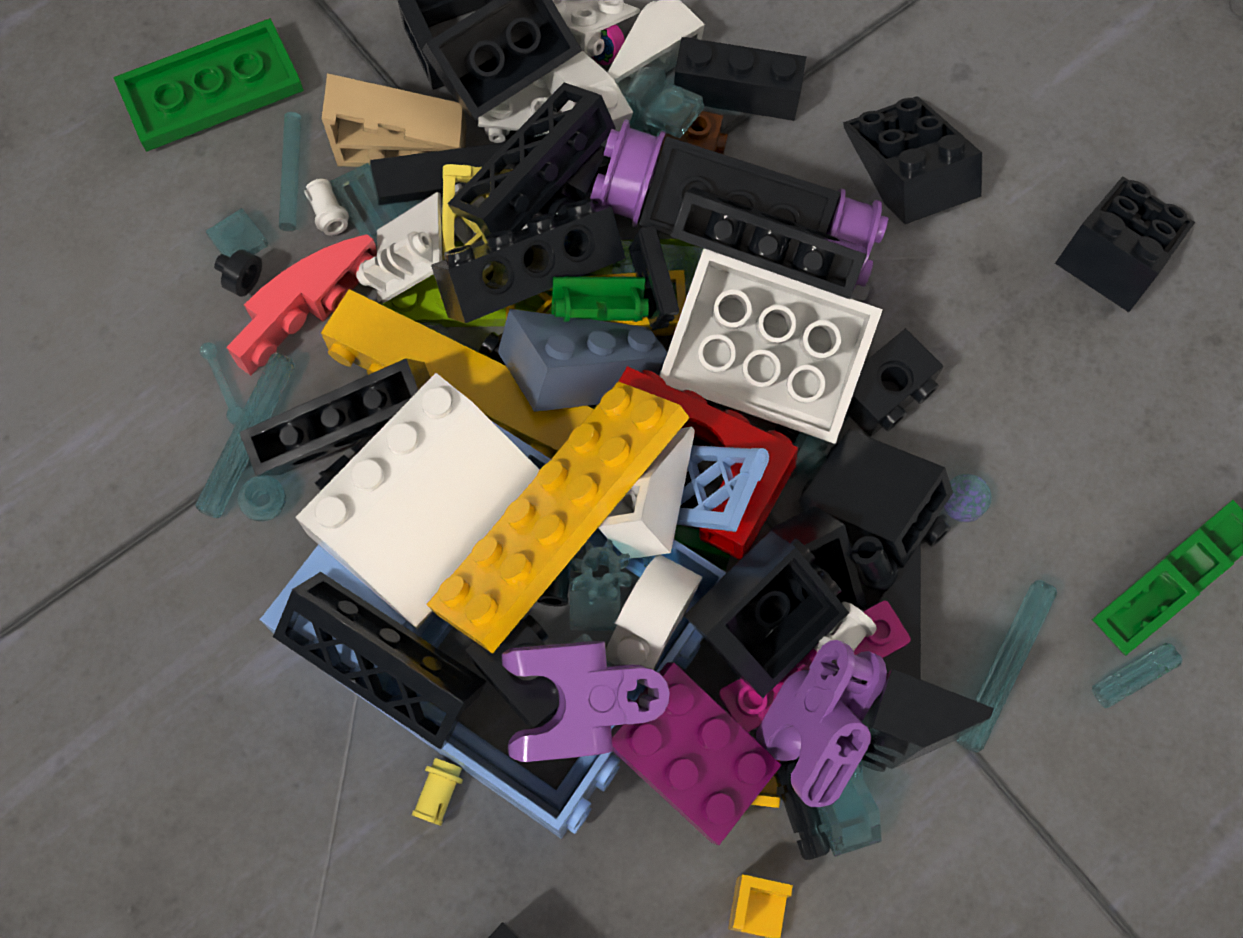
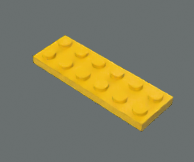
M618 381L611 390L603 395L600 403L583 423L573 430L569 439L553 458L539 470L537 476L522 494L507 507L504 515L486 536L475 544L472 552L455 572L440 585L437 593L426 605L440 618L493 654L687 422L689 416L681 405Z

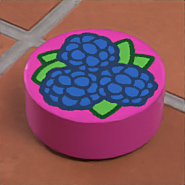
M616 24L601 30V39L605 44L604 50L600 55L592 57L601 65L613 63L625 41L621 29Z

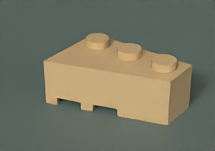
M327 73L322 121L337 166L370 167V160L465 147L467 125L464 109L458 102Z

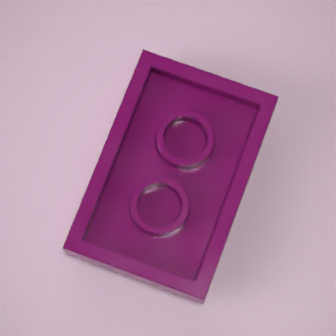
M667 662L659 671L667 682L670 692L669 703L664 713L657 719L646 723L615 725L611 729L613 752L705 838L719 846L780 768L781 764L674 662ZM648 687L645 688L640 696L648 694ZM640 696L635 700L638 705Z

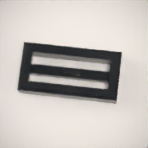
M656 226L643 227L639 229L628 249L636 277H645L644 299H648L649 311L647 317L650 328L652 330L668 328L669 322L675 318L674 315L679 313V307Z

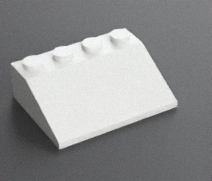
M703 249L660 377L664 379L666 385L675 389L694 391L704 399L835 444L883 309L853 299H847L722 254Z
M435 373L296 516V519L309 537L413 627L418 629L433 613L426 604L437 593L440 585L455 572L472 552L475 544L486 536L504 515L507 507L534 480L540 469L472 401Z

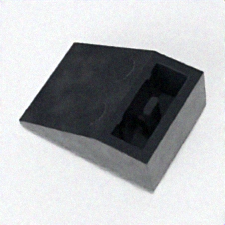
M918 96L901 99L894 105L877 111H867L857 118L843 122L844 129L884 204L904 224L982 196V152Z
M1122 176L1082 223L1054 264L1127 312H1130L1161 272L1195 222L1189 219L1185 211L1174 204H1166L1151 195L1150 190L1144 184L1128 180Z

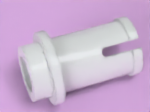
M322 178L311 181L307 184V190H304V193L316 214L315 224L317 229L329 236L342 233L348 226L349 214L346 208L339 205L330 181Z

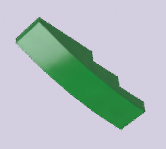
M1234 500L1227 503L1091 619L1124 656L1128 655L1199 596L1201 591L1243 556V509Z

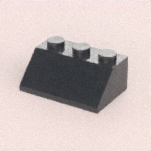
M493 0L428 41L422 51L446 89L475 121L582 52V49L552 0Z
M892 668L886 676V683L882 692L874 700L862 721L871 733V741L859 764L880 772H884L886 767L894 769L959 739L990 719L994 708Z

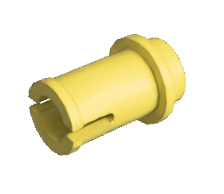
M434 758L432 766H426L425 771L429 772L416 808L411 815L442 826V820L456 783L462 784L463 779L459 778L462 768Z

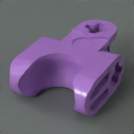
M830 640L821 647L809 667L810 670L795 672L787 678L756 731V741L776 760L788 761L799 757L791 773V784L802 801L810 807L832 805L839 799L868 749L871 733L862 721L886 683V664L881 656L869 651L860 652L855 655L850 645L839 640ZM862 680L867 681L866 684H861Z
M605 641L510 648L502 653V665L509 672L516 676H544L554 682L559 693L557 712L549 722L541 727L518 731L509 740V757L520 762L592 756L612 752L611 726L646 723L655 720L664 713L669 703L670 692L668 684L660 673L635 664L607 666ZM637 680L640 684L648 687V694L640 696L639 705L627 698V692L636 689Z

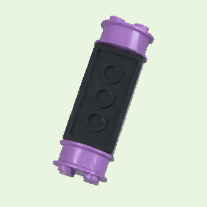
M627 119L624 120L620 131L611 129L604 151V156L610 157L611 160L606 175L598 173L590 199L597 201L599 205L612 206L614 214L632 219L633 227H637L646 200L639 225L644 227L656 226L657 231L672 235L685 193L694 187L867 247V255L856 285L865 287L873 267V261L868 260L873 243L881 242L888 224V217L881 215V201L875 200L869 205L847 198L845 189L839 188L838 191L667 136L659 162L657 163L666 132L661 131L658 136L638 131L630 128V120Z

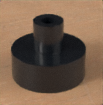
M239 249L231 257L220 254L215 261L214 268L222 273V287L243 297L250 293L258 282L262 271V260L260 257L244 249Z

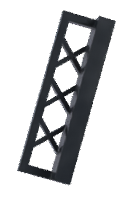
M564 82L447 203L452 212L476 223L485 239L488 235L502 230L512 229L513 233L522 230L527 224L526 222L538 213L609 137L611 129H616L602 95ZM569 100L576 102L572 109L557 114ZM549 131L542 140L529 144L535 135ZM520 161L513 171L500 174L507 165ZM490 192V195L478 207L470 205L477 196Z
M322 572L292 589L273 635V638L440 750L448 743L463 711L480 696L487 682ZM299 614L312 622L317 639L309 640L293 629ZM345 644L354 650L359 667L350 668L341 662L335 645ZM387 672L396 678L402 695L392 696L383 690L377 673ZM430 701L447 712L440 727L425 718L420 702Z

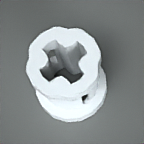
M843 602L842 604L849 611V614L824 636L814 649L818 652L830 640H839L850 645L854 651L865 636L869 637L875 633L877 627L872 619L859 608L850 603Z

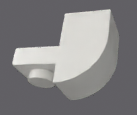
M656 555L642 573L615 623L617 626L606 647V660L616 666L635 664L655 670L672 633L683 619L703 577L662 555Z

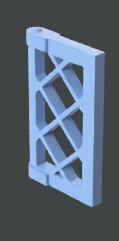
M692 445L687 469L691 482L684 487L681 505L695 494L699 505L694 509L680 508L677 525L736 532L757 481L761 480L769 462L768 451L764 448L750 449ZM701 461H717L702 474L699 473L698 463ZM735 463H743L740 473L733 478L730 467ZM722 474L725 485L707 498L704 487ZM729 498L724 512L712 511Z

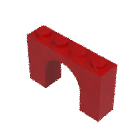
M627 366L618 381L681 405L689 416V419L682 428L693 427L695 438L701 439L715 447L764 448L768 451L769 462L761 480L757 481L737 531L699 527L701 541L740 560L750 550L796 466L798 447L794 446L792 441L780 432L774 430L765 432L750 425L749 421L738 412L733 410H725L723 412L708 405L707 401L694 391L683 390L681 392L666 385L664 379L652 371L642 370V372H639ZM735 463L730 467L733 478L740 473L743 463ZM723 480V482H722L720 488H721L723 485H725L724 480ZM729 498L712 511L724 512Z

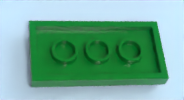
M271 18L113 77L146 152L304 91L298 74Z

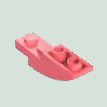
M366 234L323 248L278 274L244 304L252 321L226 347L237 366L251 376L259 367L265 366L272 360L277 347L289 334H294L301 329L309 313L324 321L334 312L348 289L353 290L358 285L359 281L356 273L359 270L360 264L365 260L377 257L374 239Z

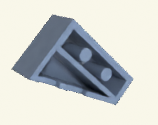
M509 309L498 349L500 357L534 412L599 404L603 395L618 382L627 366L639 372L649 370L660 376L667 356V351L649 327L583 318H570L569 322H564L562 317H554L553 314Z

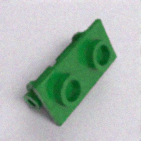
M553 277L551 314L554 317H562L564 322H569L570 318L599 321H642V317H647L649 311L648 299H644L645 277Z

